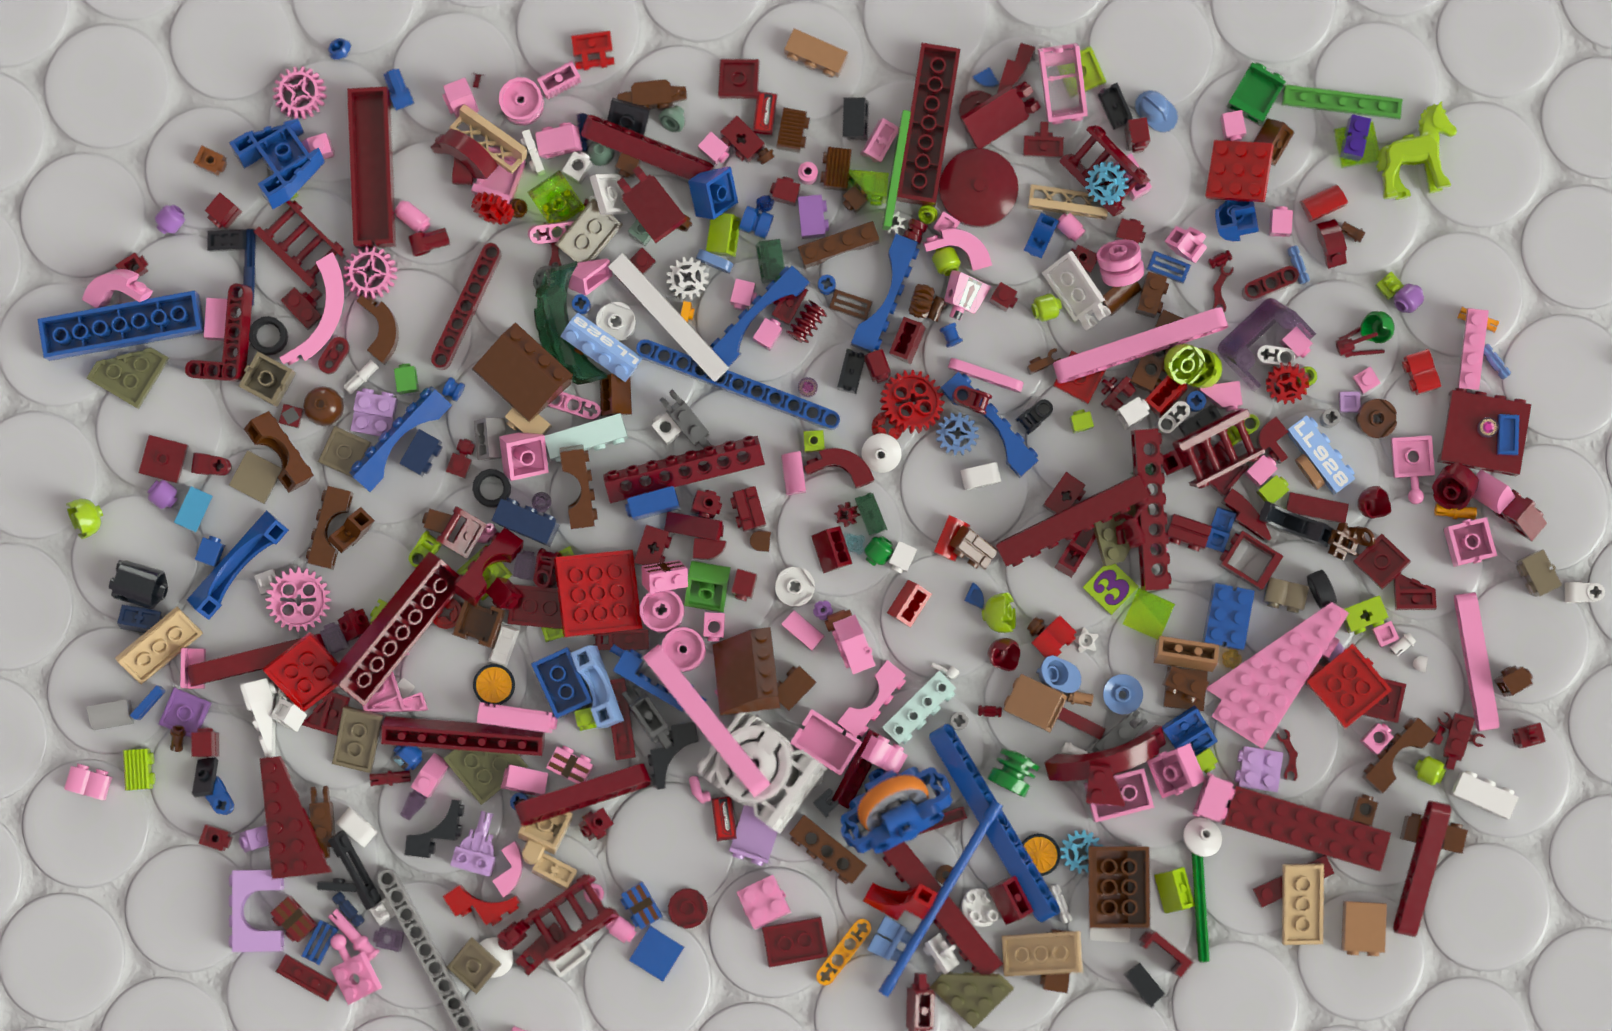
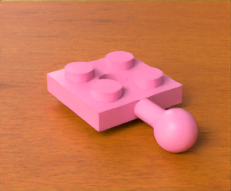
M1432 435L1391 438L1394 478L1410 477L1412 490L1408 493V500L1412 504H1420L1424 499V494L1419 489V477L1435 475ZM1409 452L1417 453L1418 460L1416 462L1408 460Z
M336 934L331 938L330 944L333 949L339 951L344 962L331 968V971L347 1004L350 1005L381 989L382 986L365 951L351 958L345 947L347 943L345 936ZM354 974L358 975L359 983L355 982L353 978Z

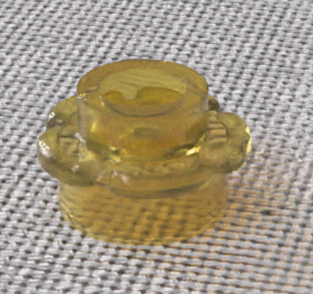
M1234 649L1225 651L1222 655V663L1226 668L1235 669L1242 661L1241 655Z

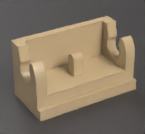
M543 852L539 862L534 865L532 873L563 890H567L571 886L577 870Z

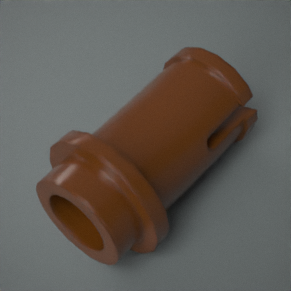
M1344 221L1341 227L1343 234L1354 239L1355 243L1356 241L1360 243L1366 233L1362 231V228L1358 229Z
M935 296L926 318L932 319L935 322L939 321L944 306L947 305L944 298Z
M175 725L170 730V735L172 736L170 750L173 751L175 747L174 752H181L183 750L186 730L181 725Z

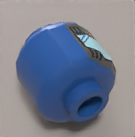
M397 745L393 750L395 752L393 760L404 770L411 769L413 771L423 760L421 757L423 754L422 750L418 747Z

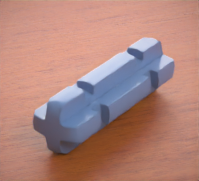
M1298 246L1289 247L1287 252L1289 257L1292 258L1291 263L1293 267L1298 270L1299 284L1309 282L1310 278L1308 273L1305 272L1306 267L1302 256H1299Z
M1490 344L1484 345L1483 356H1486V360L1493 369L1499 372L1498 375L1501 379L1507 378L1511 371L1504 367V362L1496 352L1492 351L1493 348Z

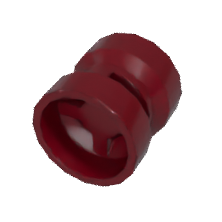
M910 218L908 230L904 231L903 236L918 242V245H920L922 234L926 232L928 226L921 221Z

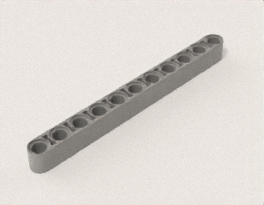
M391 869L381 871L378 875V883L457 1031H481L398 874ZM386 873H390L393 877V881L390 884H386L383 881V876ZM395 891H399L402 894L400 902H396L393 899ZM405 908L409 909L412 913L409 920L404 919L402 916V911ZM414 926L421 929V935L418 938L412 935L411 931ZM423 944L430 946L431 952L429 955H424L421 952ZM433 962H437L440 965L438 973L431 971L430 967ZM442 980L449 982L450 988L448 991L440 988ZM451 998L459 1000L460 1004L457 1009L450 1006ZM461 1016H466L469 1019L468 1026L460 1025L459 1018Z

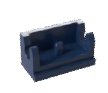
M122 604L117 624L123 630L145 633L163 618L162 612Z

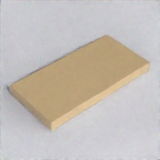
M177 606L117 655L115 659L142 685L181 652V648L188 647L203 632Z
M1282 864V944H1323L1324 864Z
M1080 931L1002 936L1004 977L1083 972Z

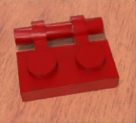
M610 31L571 36L574 57L582 56V61L575 62L577 70L584 69L586 71L593 67L607 68L608 65H615L614 57L606 58V52H613ZM599 54L600 59L589 60L588 55Z

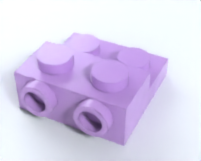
M362 388V392L357 391L350 431L378 437L385 431L388 432L393 427L392 423L394 422L398 399L393 398L394 394L382 392L381 395H377L371 389Z
M1243 746L1242 750H1239L1237 762H1240V768L1235 772L1237 786L1278 792L1283 752Z

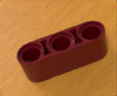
M1286 266L1250 281L1243 288L1242 296L1246 301L1252 302L1287 288L1297 281L1299 277L1298 270L1293 266ZM1284 272L1292 273L1293 280H1286ZM1266 280H1273L1275 287L1268 288L1265 283ZM1254 287L1257 291V295H1249L1247 292V288Z

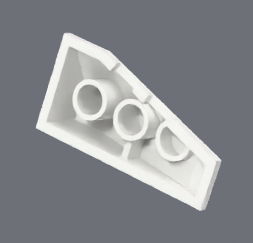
M268 678L242 684L240 687L247 709L254 713L253 725L258 732H261L259 741L265 757H275L276 721L270 715L275 708L276 685Z

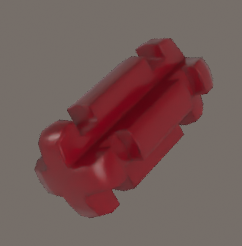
M1226 250L1225 253L1222 252L1214 256L1213 259L1210 258L1208 264L1211 269H1214L1215 266L1219 267L1227 263L1228 260L1231 261L1232 254L1229 250Z
M980 705L978 706V716L1001 717L1002 707H982Z

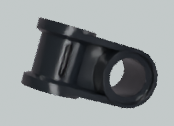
M1040 400L1030 409L1023 412L1016 421L1023 425L1027 430L1026 433L1029 435L1052 414L1053 405L1049 400ZM1041 404L1048 405L1049 412L1047 414L1039 412L1038 407Z

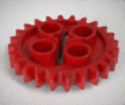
M904 370L902 376L896 373L895 379L890 377L889 383H885L883 386L886 390L881 391V395L884 397L879 400V402L884 403L880 409L887 411L883 417H890L891 419L888 423L895 422V429L902 426L903 433L907 428H909V432L912 434L914 429L920 433L922 427L927 431L929 425L934 426L935 420L938 421L941 416L939 414L944 410L940 406H943L945 401L939 400L944 395L943 393H937L940 386H933L936 381L935 379L928 381L929 375L922 377V371L915 375L914 370H911L909 375ZM915 387L921 388L923 394L917 393ZM896 391H901L904 397H898ZM920 406H925L928 412L921 411ZM901 410H907L909 416H904Z

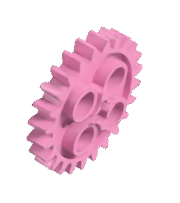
M290 567L289 574L282 570L283 577L280 578L275 575L274 577L277 582L269 583L273 589L266 590L267 593L271 594L270 597L265 598L266 601L271 602L266 608L273 609L269 615H276L274 622L277 623L281 620L280 627L283 628L287 624L289 631H291L293 626H295L297 632H299L301 626L307 631V625L309 624L315 628L314 621L321 623L320 615L327 616L323 610L330 609L325 604L331 601V598L325 596L330 593V590L323 589L327 586V583L320 584L322 576L315 578L316 572L313 571L311 574H308V568L301 572L300 567H297L296 572H293ZM290 584L294 587L291 594L283 593L285 585ZM312 585L314 587L311 594L303 593L304 586ZM299 594L301 598H316V601L300 600L299 604H296L294 600L281 601L280 598H296ZM286 604L293 606V611L290 614H285L282 611ZM307 604L313 606V611L310 614L303 613V607Z

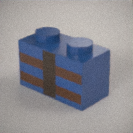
M644 882L621 894L623 898L620 901L626 910L630 909L633 915L630 918L635 927L639 926L643 929L663 917Z

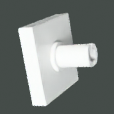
M595 174L590 177L595 195L590 196L588 200L594 199L597 201L601 215L626 214L630 212L622 200L623 197L621 195L624 192L617 184V181L621 179L619 174Z

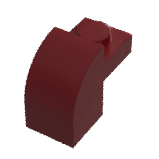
M1333 219L1316 224L1318 241L1323 247L1327 268L1347 264L1345 252L1347 246L1337 221Z
M1277 417L1260 429L1256 442L1258 448L1268 449V455L1280 464L1288 456L1276 441L1287 434L1288 431Z
M1198 443L1194 445L1193 451L1197 461L1208 457L1203 444ZM1173 450L1163 455L1164 461L1162 466L1166 475L1173 474L1190 466L1186 453Z
M722 525L720 537H723L724 525ZM694 538L693 559L713 560L719 557L724 552L727 541Z

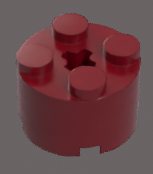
M1460 462L1447 465L1441 470L1432 485L1434 500L1445 509L1451 510V508L1461 510L1469 504L1477 491L1479 479L1469 468L1463 466Z

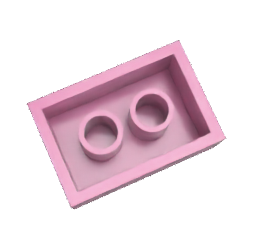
M1144 768L1114 775L1125 800V806L1089 804L1093 822L1095 823L1154 808ZM1086 782V783H1083V784H1084V787H1085V791H1087V782Z

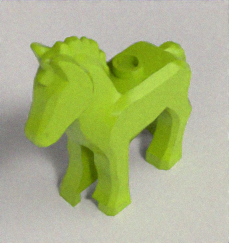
M1442 101L1438 105L1428 106L1421 113V119L1418 121L1419 136L1414 137V134L1403 136L1401 140L1394 141L1392 144L1381 148L1376 168L1377 172L1383 171L1382 195L1384 199L1395 198L1400 200L1411 196L1410 190L1403 185L1399 176L1401 165H1424L1429 194L1440 192L1443 190V187H1451L1449 179L1444 175L1441 168L1439 133L1453 137L1457 133V128L1445 114L1446 110L1443 109Z

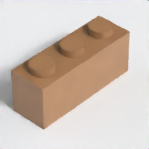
M795 28L784 49V54L787 55L788 59L794 62L802 61L806 67L813 70L818 68L823 71L824 75L831 78L833 76L839 77L848 57L847 51Z
M1159 636L1155 644L1154 663L1213 672L1218 664L1219 645Z

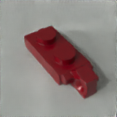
M1454 713L1443 749V756L1447 757L1445 763L1447 769L1454 770L1456 761H1461L1462 757H1464L1475 718Z

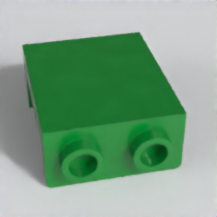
M1252 62L1226 107L1233 111L1242 110L1243 117L1261 126L1286 81L1283 80L1284 78L1280 74L1275 72L1272 74L1267 71L1264 65Z

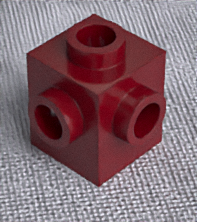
M697 490L690 512L698 514V517L713 519L716 514H720L722 503L719 501L721 497L711 490H705V492Z
M354 608L343 612L344 616L337 620L347 642L359 638L370 625L363 608L356 611Z
M602 807L595 813L591 810L582 816L583 821L578 825L581 834L591 841L595 837L599 840L608 834L605 830L614 823Z

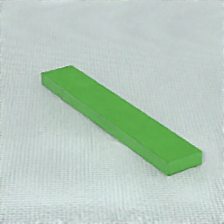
M1285 85L1282 105L1399 120L1401 118L1403 99Z
M903 110L901 113L882 225L883 230H889L892 227L911 114L908 110Z

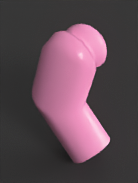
M487 524L477 543H487L493 538L496 533L494 524Z
M698 776L690 777V788L695 798L702 804L710 802V792H702Z

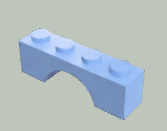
M588 645L571 652L577 672L583 676L591 691L593 700L591 711L597 728H608L624 721L598 646Z

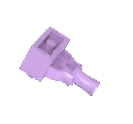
M481 811L475 834L474 829H470L469 835L463 839L460 846L455 847L450 866L489 877L492 876L497 856H494L493 835L489 834L488 836L494 814Z

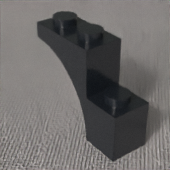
M1265 501L1264 507L1260 512L1259 520L1279 532L1298 536L1316 545L1324 547L1329 545L1328 540L1334 528L1323 522L1295 514Z
M695 722L672 725L668 736L670 741L674 742V746H670L666 750L664 747L650 750L651 754L647 755L649 766H653L654 774H651L652 785L656 786L657 790L666 788V772L673 757L684 747L699 742Z
M451 800L447 815L434 829L420 835H407L404 855L431 858V854L435 853L436 842H433V838L456 841L457 837H461L462 825H459L460 817H463L465 805H462V800Z

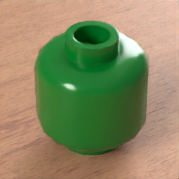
M884 536L873 537L864 549L867 562L873 566L876 564L885 565L894 553L892 542Z

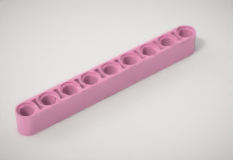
M1222 307L1214 308L1058 360L1053 363L1058 383L1069 382L1174 347L1175 345L1228 328V323Z
M658 644L643 656L647 664L751 794L756 797L771 785Z

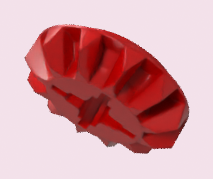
M887 411L879 413L873 419V435L879 433L887 434L885 428L879 427L885 425L887 418L888 421L891 419L890 417H883ZM899 426L897 429L895 427L891 428L888 435L897 440L902 434V426Z
M453 598L445 606L447 610L454 609L450 613L451 620L447 619L446 616L439 617L443 613L442 610L433 621L436 626L443 629H450L456 626L462 608Z

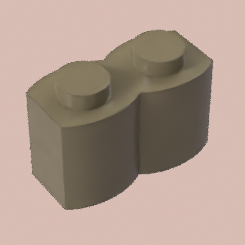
M1270 577L1263 602H1267L1268 607L1279 609V606L1287 607L1286 611L1298 613L1299 610L1303 611L1305 608L1309 586Z

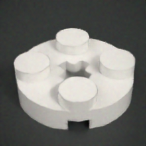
M612 302L599 310L596 324L620 342L627 340L633 334L636 327V319L628 305L621 302ZM619 317V321L622 322L621 325L613 327L611 319Z
M789 567L778 575L775 591L781 602L791 607H799L811 600L815 591V582L807 570L800 567ZM794 581V583L799 582L801 584L798 592L789 589L791 588V582Z

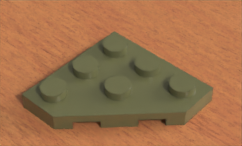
M152 347L146 348L138 352L96 361L87 379L139 409L170 358Z
M1135 504L1130 506L1131 510L1126 512L1133 517L1136 514ZM1119 512L1113 514L1112 517L1119 515ZM1113 518L1105 523L1099 521L1094 524L1095 527L1093 529L1103 566L1125 561L1131 550L1129 544L1126 543L1125 530V544L1117 545L1115 527L1127 521L1125 519L1115 522Z
M454 749L443 758L481 805L501 790L504 771L506 768L508 769L509 765L522 768L529 767L519 754Z
M951 971L946 974L942 973L930 986L935 993L973 1028L988 1016L1014 989L1000 974L981 975L980 973L973 972L959 974L952 973Z

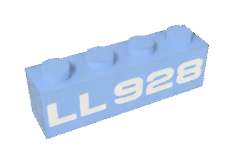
M577 313L560 336L624 382L634 373L643 359L580 313Z
M1306 415L1287 430V435L1299 451L1308 457L1322 476L1325 485L1334 495L1355 480L1353 476L1355 473L1349 465L1345 466L1341 459L1343 457L1337 449L1333 450L1329 445V438L1324 433L1321 434L1319 432L1316 421Z

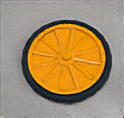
M486 665L474 677V693L482 703H486L489 706L490 704L502 705L514 693V676L503 665Z
M1033 834L1023 840L1022 844L1041 876L1048 875L1057 868L1061 853L1057 842L1053 838L1045 834Z

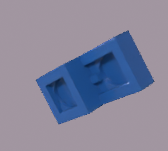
M1217 506L1206 547L1224 552L1237 514L1236 512Z

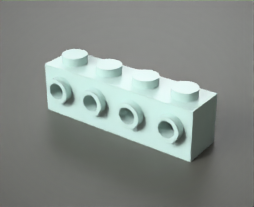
M619 413L546 435L545 442L550 459L552 461L556 460V463L561 462L560 448L583 445L584 450L594 449V451L605 449V445L613 443L614 446L625 443L624 439H627L628 435L622 415Z
M938 671L882 728L898 745L901 742L905 745L913 737L910 733L915 728L920 730L927 723L925 718L929 714L934 716L941 709L939 704L944 700L948 702L955 695L953 691L956 687Z

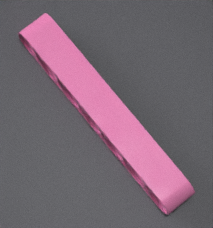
M1475 592L1454 595V605L1476 728L1478 731L1498 729L1499 718L1477 595Z

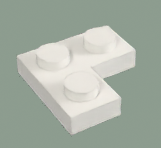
M530 130L522 131L524 138L520 140L522 145L527 148V154L530 153L532 160L529 161L532 172L536 171L538 176L546 174Z

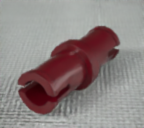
M387 770L386 773L369 774L370 786L386 784L393 786L395 783L411 782L410 770L396 772Z

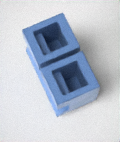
M885 915L877 932L892 941L875 933L867 950L887 960L897 961L903 952L896 948L900 941L907 945L912 934L906 930V927Z

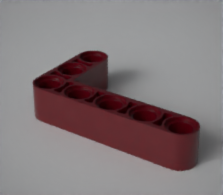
M234 283L228 289L222 362L190 360L185 366L187 376L196 379L240 382L246 373L245 368L248 359L253 297L252 289L249 286ZM240 289H242L243 292L241 297L238 296V292ZM240 308L241 314L237 317V310ZM238 328V329H239V335L236 337V336H235V331H236V329ZM235 348H237L238 351L236 357H234L233 354ZM198 365L199 372L196 374L195 369ZM215 367L218 369L216 375L213 372ZM235 368V369H236V374H235V376L233 377V376H232V370Z

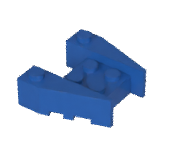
M298 118L283 122L284 125L273 128L271 126L264 127L262 131L246 132L229 142L235 156L244 169L262 158L273 173V175L258 183L264 198L272 209L290 200L325 163L319 148L309 153L298 137L304 134Z

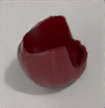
M1380 486L1368 487L1359 495L1357 506L1363 516L1374 519L1391 513L1389 496Z
M1010 638L997 639L988 648V660L995 668L1004 671H1014L1019 664L1021 652L1015 640Z

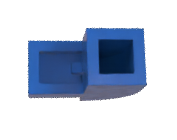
M1040 213L1024 251L1042 259L1059 220Z

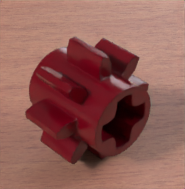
M845 502V507L842 504L838 505L839 510L834 513L838 518L837 523L843 522L844 527H848L850 523L856 524L857 521L855 519L857 516H860L856 510L858 506H851L850 502Z

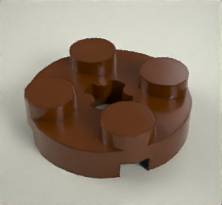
M1371 399L1363 403L1359 408L1356 422L1361 432L1366 436L1383 438L1390 435L1396 428L1397 412L1389 401ZM1374 414H1375V415H1378V414L1381 415V416H1380V420H1381L1380 423H1378V422H1375V423H1374V422H1373V419H1374V418H1373V415H1374Z

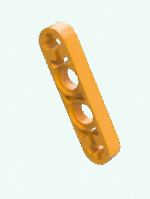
M858 919L819 968L816 978L821 985H829L834 981L870 934L871 925L868 920ZM858 923H866L867 932L862 931L859 934V937H862L860 941L850 934L852 931L856 934L859 929L857 927ZM848 938H852L856 942V946L852 950H848L844 946V942ZM836 954H840L844 959L843 963L839 966L832 963V957ZM829 963L832 968L837 969V972L834 973L832 970L829 974L831 979L829 981H822L820 973L827 972L829 967H826V964Z

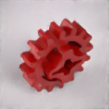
M479 192L475 195L471 208H474L473 212L479 213L478 217H484L483 220L489 223L491 221L492 224L497 222L499 225L503 223L507 225L508 222H511L515 211L512 209L511 204H507V200H502L501 196H494L493 193L488 195L486 192H483V194Z
M1281 362L1280 368L1273 366L1274 372H1268L1269 378L1265 380L1266 390L1270 392V398L1276 396L1277 403L1283 400L1286 405L1288 400H1291L1292 404H1294L1295 398L1302 400L1301 394H1307L1306 388H1309L1308 374H1305L1304 368L1299 370V364L1296 363L1293 367L1291 362H1288L1287 366H1284ZM1297 376L1300 378L1301 383L1296 379Z

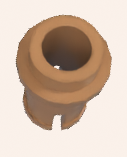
M1077 691L1068 693L1067 702H1071V705L1077 703L1092 706L1093 694Z

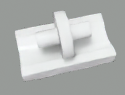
M941 933L925 943L926 946L923 950L926 955H932L935 959L934 967L938 973L943 972L946 974L960 964L952 952L956 946L954 944L948 946Z

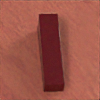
M1064 707L1057 718L1099 740L1106 729Z
M962 806L943 813L944 817L940 822L918 833V835L967 819L964 807Z

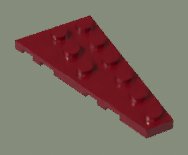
M282 756L259 758L272 879L331 873L332 870L326 862L323 849L319 846L316 833L308 815L300 803L299 795L293 787Z

